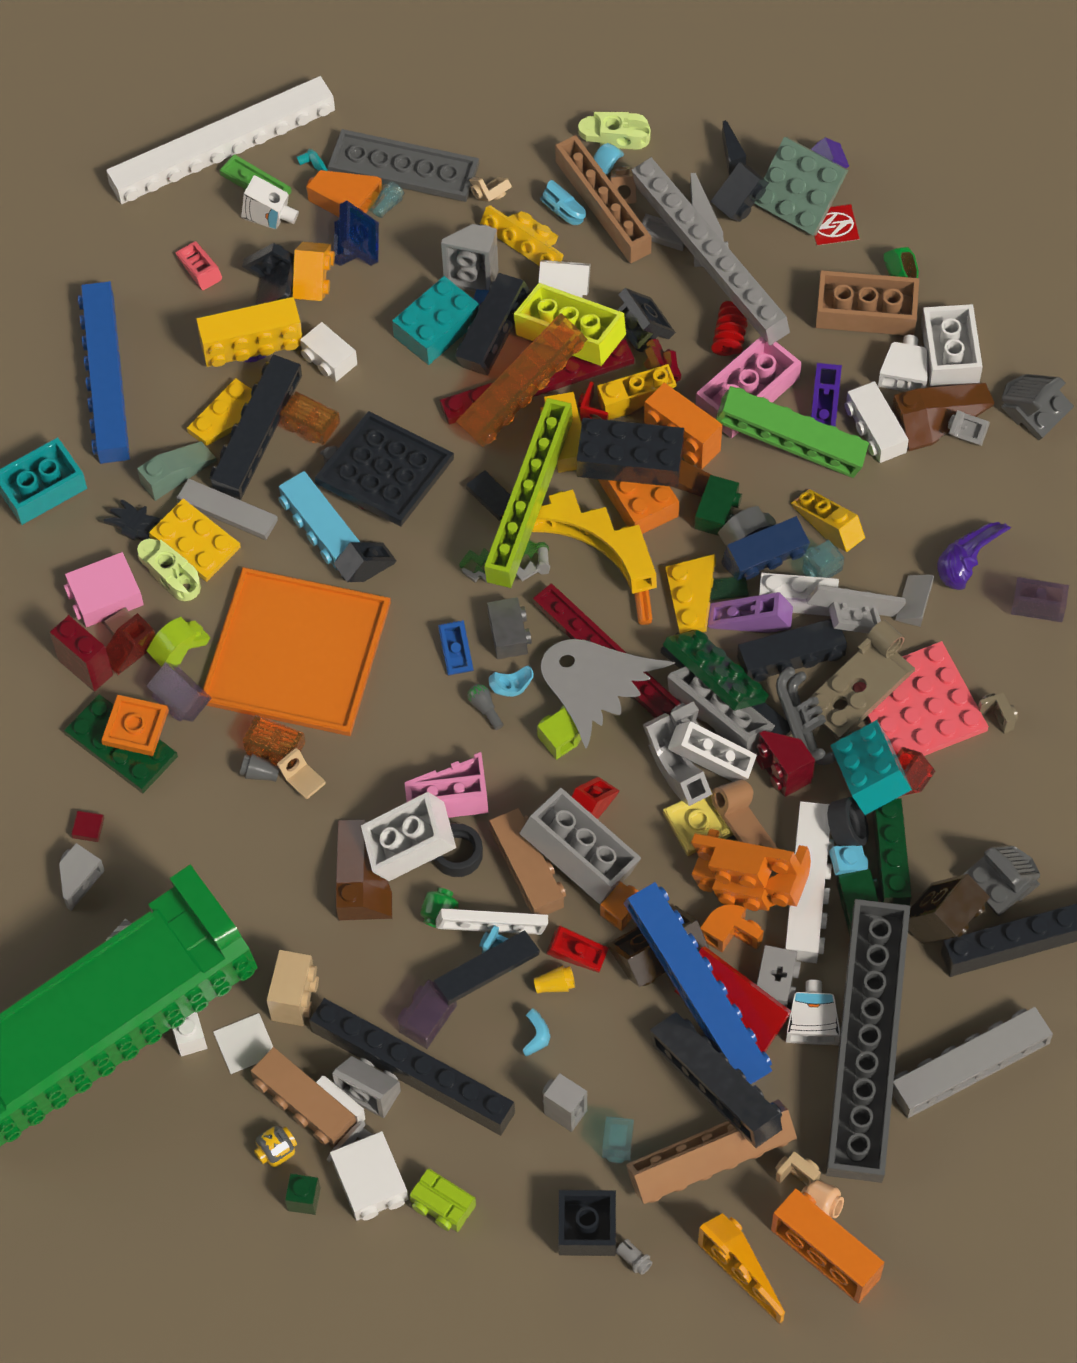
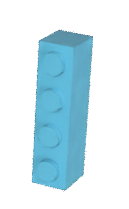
M303 471L279 486V502L285 510L289 509L292 512L296 525L306 530V536L310 543L320 548V554L327 564L331 563L338 570L334 565L338 557L350 542L360 541L306 472Z

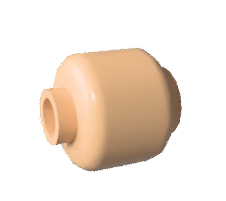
M816 1180L802 1189L801 1193L807 1192L816 1201L815 1205L831 1218L835 1219L839 1216L844 1205V1198L841 1197V1192L837 1187Z

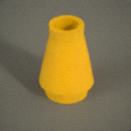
M562 965L539 977H535L534 985L537 994L543 992H569V989L575 988L571 967L564 968Z

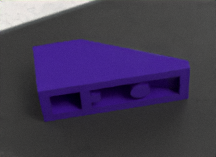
M817 363L811 417L818 422L836 427L842 365Z

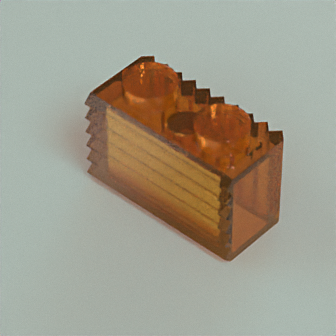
M297 391L281 411V420L285 429L292 433L297 432L304 435L312 443L318 442L325 445L340 424L339 412Z
M255 715L252 724H250L243 738L244 749L248 755L251 756L253 753L260 758L264 757L276 766L279 761L295 748L301 752L305 744L303 732ZM294 758L291 761H289L287 767L291 769L294 766L297 758Z

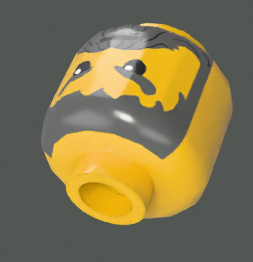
M274 1125L256 1137L258 1148L254 1150V1153L262 1164L268 1162L272 1167H278L294 1156V1147L297 1145V1142L286 1126L281 1128L278 1125Z

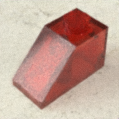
M902 747L897 753V757L912 788L911 791L904 795L922 792L936 771L921 752Z

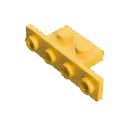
M491 205L485 208L480 224L496 228L498 239L538 266H540L541 260L562 261L563 253L552 247V245L556 244L558 235L552 232L548 226L540 224L526 212L520 211L507 217Z

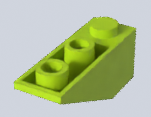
M564 705L559 712L552 716L544 717L539 722V725H537L539 740L556 760L577 747L581 740L578 729Z

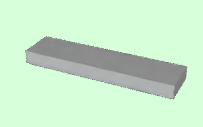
M189 478L176 498L177 503L185 499L201 513L264 540H267L278 521V517L272 513Z

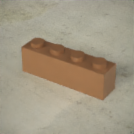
M519 808L489 820L490 832L531 914L548 915L564 908L566 892L562 883H556L553 877L555 871L549 859L545 860L542 853L519 834L529 819L528 816H522Z
M274 1047L252 1068V1084L263 1094L268 1092L273 1097L272 1101L281 1110L285 1111L288 1109L294 1114L293 1119L301 1127L305 1128L308 1126L314 1131L313 1136L322 1145L325 1146L328 1143L334 1148L356 1124V1118L352 1112Z

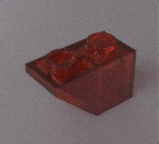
M138 613L116 630L106 647L111 669L117 675L144 656L155 637L154 629Z

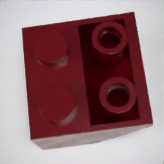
M768 731L759 733L756 761L762 770H767L771 776L770 781L777 791L780 790L784 797H787L812 783L815 759L801 739Z

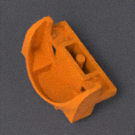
M709 829L707 836L694 834L691 843L699 857L691 875L701 890L706 892L714 891L719 902L724 905H739L751 911H769L770 907L774 905L797 907L810 872L811 857L807 846L799 845L796 854H794L792 851L718 838L719 831L715 829ZM772 870L778 873L775 876L770 877Z

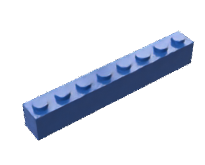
M111 281L81 285L82 295H78L80 310L84 309V315H80L81 329L86 330V335L82 336L83 350L88 351V356H84L85 370L90 372V377H86L87 391L92 393V397L88 398L89 412L94 414V418L89 419L91 433H95L96 439L91 440L93 454H98L100 464L130 460L115 303Z
M656 882L650 884L627 898L623 904L701 1030L711 1042L712 1047L717 1052H722L734 1069H740L750 1084L755 1083L772 1072L770 1067L772 1062L766 1052L759 1050L755 1043L757 1038L751 1028L744 1026L741 1021V1011L735 1004L731 1005L726 997L728 994L726 987L713 976L711 972L713 967L710 961L705 956L702 957L698 952V943L691 933L687 934L682 926L684 924L683 918L676 909L673 911L667 902L669 901V896L662 886L658 887Z

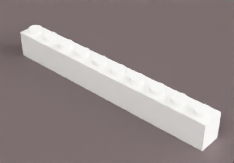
M321 76L107 169L109 185L121 205L128 201H133L144 194L158 190L162 186L177 182L187 175L197 173L212 164L220 163L234 154H240L255 145L263 144L271 138L283 135L289 130L306 125L321 116L328 115L330 112L335 111L333 95Z

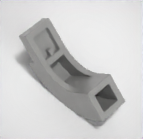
M665 713L643 724L650 742L648 746L665 780L679 799L688 806H691L712 795L704 772L697 768L690 760L668 750L675 730L670 715Z

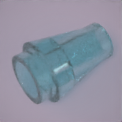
M391 181L388 184H384L371 211L376 216L382 218L403 200V189Z

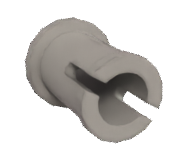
M629 1239L624 1240V1243L622 1242L616 1250V1253L633 1267L634 1273L643 1275L652 1266L653 1262L650 1260V1256L648 1254L644 1255Z

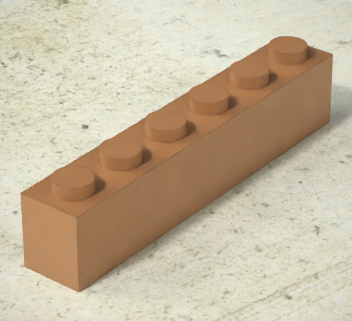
M577 135L556 144L557 165L631 264L651 254L652 236Z
M779 1099L771 1102L775 1103L782 1113V1130L757 1148L729 1121H726L626 1164L636 1195L643 1204L656 1202L664 1195L682 1191L692 1183L699 1180H707L713 1174L733 1169L743 1161L761 1157L764 1152L786 1146L790 1141L797 1139L788 1109Z

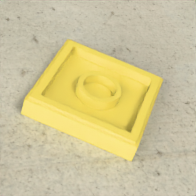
M711 795L691 806L680 801L663 809L665 818L687 856L696 853L691 843L694 834L707 836L709 829H715L719 831L718 838L726 839L734 835L715 809Z

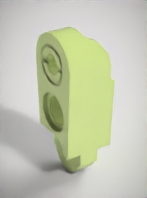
M594 112V116H587L578 124L579 136L588 142H600V147L609 143L617 148L637 150L646 147L651 139V130L647 119L637 113Z
M145 539L140 542L137 548L139 561L149 569L150 574L174 598L180 601H190L198 596L201 590L199 575L195 567L162 540ZM165 565H171L168 568H162ZM183 584H190V588L186 590Z

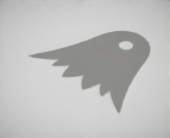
M569 639L554 644L546 651L541 661V672L549 687L558 696L578 729L585 748H587L591 737L592 721L600 726L603 725L601 710L620 715L621 704L618 696L637 697L641 695L632 681L650 680V677L643 672L664 668L675 664V662L634 656L586 640ZM565 655H571L574 657L575 662L571 667H562L559 663L560 658Z

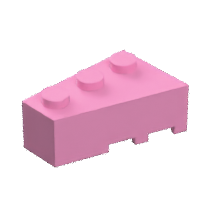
M481 752L474 754V758L465 762H454L450 768L440 772L434 770L405 782L407 802L429 792L444 801L448 818L488 813Z

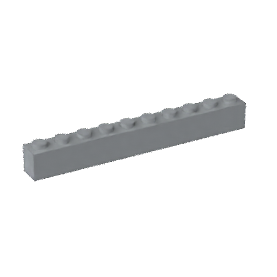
M650 157L633 168L631 171L637 189L770 346L789 334L787 316L653 158Z

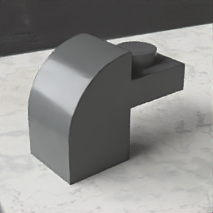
M754 506L733 516L720 529L718 534L727 547L732 542L776 525V521L769 513H762L758 506Z

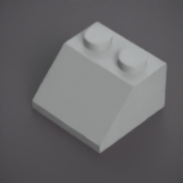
M351 1056L332 1073L334 1084L361 1107L382 1118H385L401 1092L400 1082L394 1074L389 1071L381 1072L375 1069L374 1065L364 1058L358 1060Z

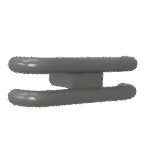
M787 667L777 678L776 690L794 738H799L803 741L814 757L815 763L818 765H829L836 761L834 753L830 752L825 755V751L822 748L818 749L812 733L813 729L826 722L825 716L820 715L823 712L821 706H817L819 700L817 697H812L801 703L797 690L799 684L806 679V674L803 671L795 674L793 667ZM791 678L790 682L788 683V688H786L787 682Z

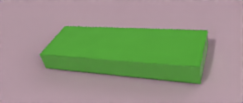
M235 154L220 169L221 176L245 190L255 175L287 192L288 195L292 192L290 186Z

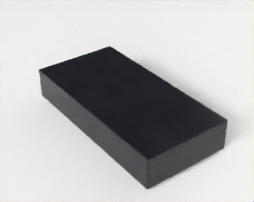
M484 470L466 484V489L492 515L501 521L511 495Z

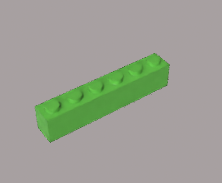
M732 386L729 387L722 397L716 420L726 427L852 478L863 467L869 442L862 440L857 435H850L840 431L835 426L823 424L810 416L801 415L788 407L779 406L769 402L766 398L757 397L747 393L742 388Z

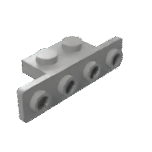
M817 585L806 598V602L809 605L829 608L834 629L868 634L881 621L879 615L894 617L906 604L905 598L826 585Z

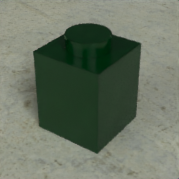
M290 1173L285 1198L288 1211L316 1215L321 1189L318 1177Z

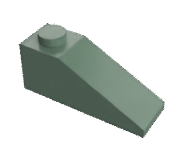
M201 441L159 454L137 468L141 485L156 501L217 460Z

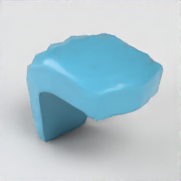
M606 143L597 150L593 158L606 176H608L616 161L623 157L624 153L616 146Z
M525 666L513 674L494 672L489 676V686L498 695L507 697L518 696L530 684L534 673L529 666Z
M533 1008L526 1016L535 1026L536 1036L523 1048L525 1056H529L548 1046L551 1037L545 1020Z

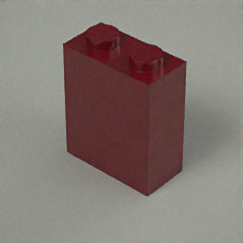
M70 615L50 631L59 662L94 692L113 676L105 646Z

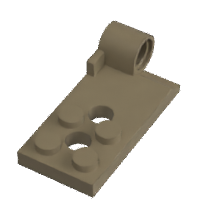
M886 620L880 621L872 628L868 638L858 646L859 651L810 697L818 698L819 704L817 706H821L823 711L820 715H824L826 722L822 725L839 740L846 737L915 671V668L897 653L903 645L905 637ZM857 682H863L867 685L866 689L862 692H855L852 690V687ZM837 700L848 702L847 707L843 710H836L833 705Z

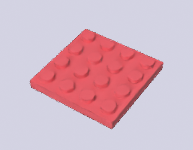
M942 641L902 656L915 668V671L866 717L869 724L876 720L879 722L888 736L901 765L988 731L989 727ZM857 682L853 685L852 690L862 692L866 689L867 685L863 682Z

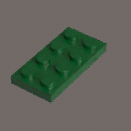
M695 630L667 637L663 643L666 649L732 710L736 711L762 704L768 698L769 694L762 689L761 684L752 680L744 672V669L729 659L725 651L716 647L705 633Z
M99 694L64 730V733L143 794L178 757L177 752L160 739L153 756L103 745L101 740L114 705Z

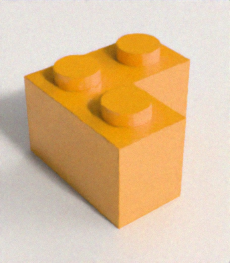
M302 242L295 249L294 299L322 301L325 294H329L330 280H326V272L330 270L331 266H334L335 252L331 251V244Z

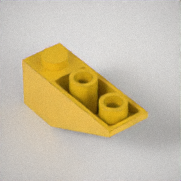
M669 364L597 385L598 402L602 411L608 412V420L629 415L643 407L645 401L664 382L672 388L676 387L677 384Z
M808 489L791 502L792 507L828 542L841 550L848 552L865 539L857 514L813 490Z

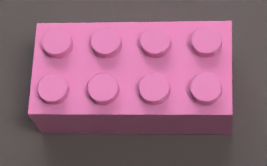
M761 336L696 393V405L716 419L722 397L730 386L742 388L747 393L766 398L769 402L773 403L800 379L801 361L777 342L769 346ZM722 425V431L731 439L739 433Z

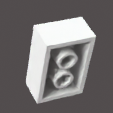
M973 304L924 307L921 328L924 347L927 349V369L930 386L980 383L983 366Z
M429 792L361 825L372 872L388 881L456 848L445 803Z

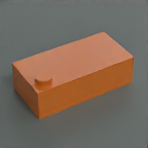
M795 1188L774 1212L771 1231L859 1304L880 1280L885 1262L815 1205L816 1201L807 1192L801 1193Z

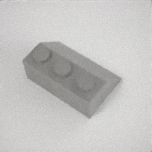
M471 224L443 238L441 242L443 275L461 289L476 291V289L489 290L492 281H495L499 271L497 229L487 225Z

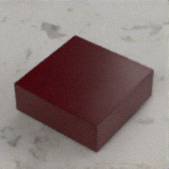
M77 811L71 834L72 838L99 842L104 815Z

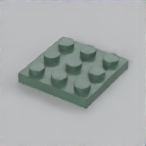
M784 137L764 177L769 182L765 194L756 200L755 204L809 234L817 235L848 169L800 143Z

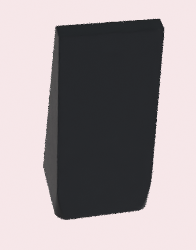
M725 120L722 121V139L728 173L730 175L739 162L746 165V154L729 123Z

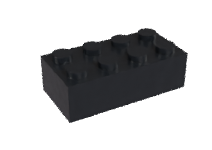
M583 418L577 454V477L678 487L684 428Z

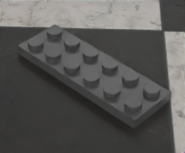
M341 129L328 165V171L377 176L381 178L382 184L466 202L472 187L469 179L476 175L479 167V158Z

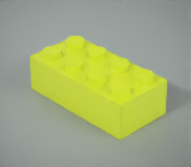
M542 283L537 284L514 313L516 335L600 366L603 365L626 335L623 312Z

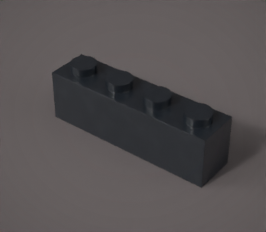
M498 273L495 281H492L485 300L479 305L474 321L468 326L467 334L457 348L455 357L463 368L489 375L515 324V311L531 293L524 280Z
M828 619L738 644L737 658L744 672L752 680L761 682L770 676L780 675L787 667H793L794 669L802 667L812 668L820 662L828 660L831 662L837 661L846 655L847 642L842 630L834 629L832 620Z

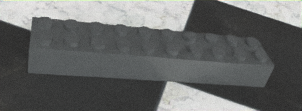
M855 899L852 913L826 1176L882 1183L885 1176L910 906Z

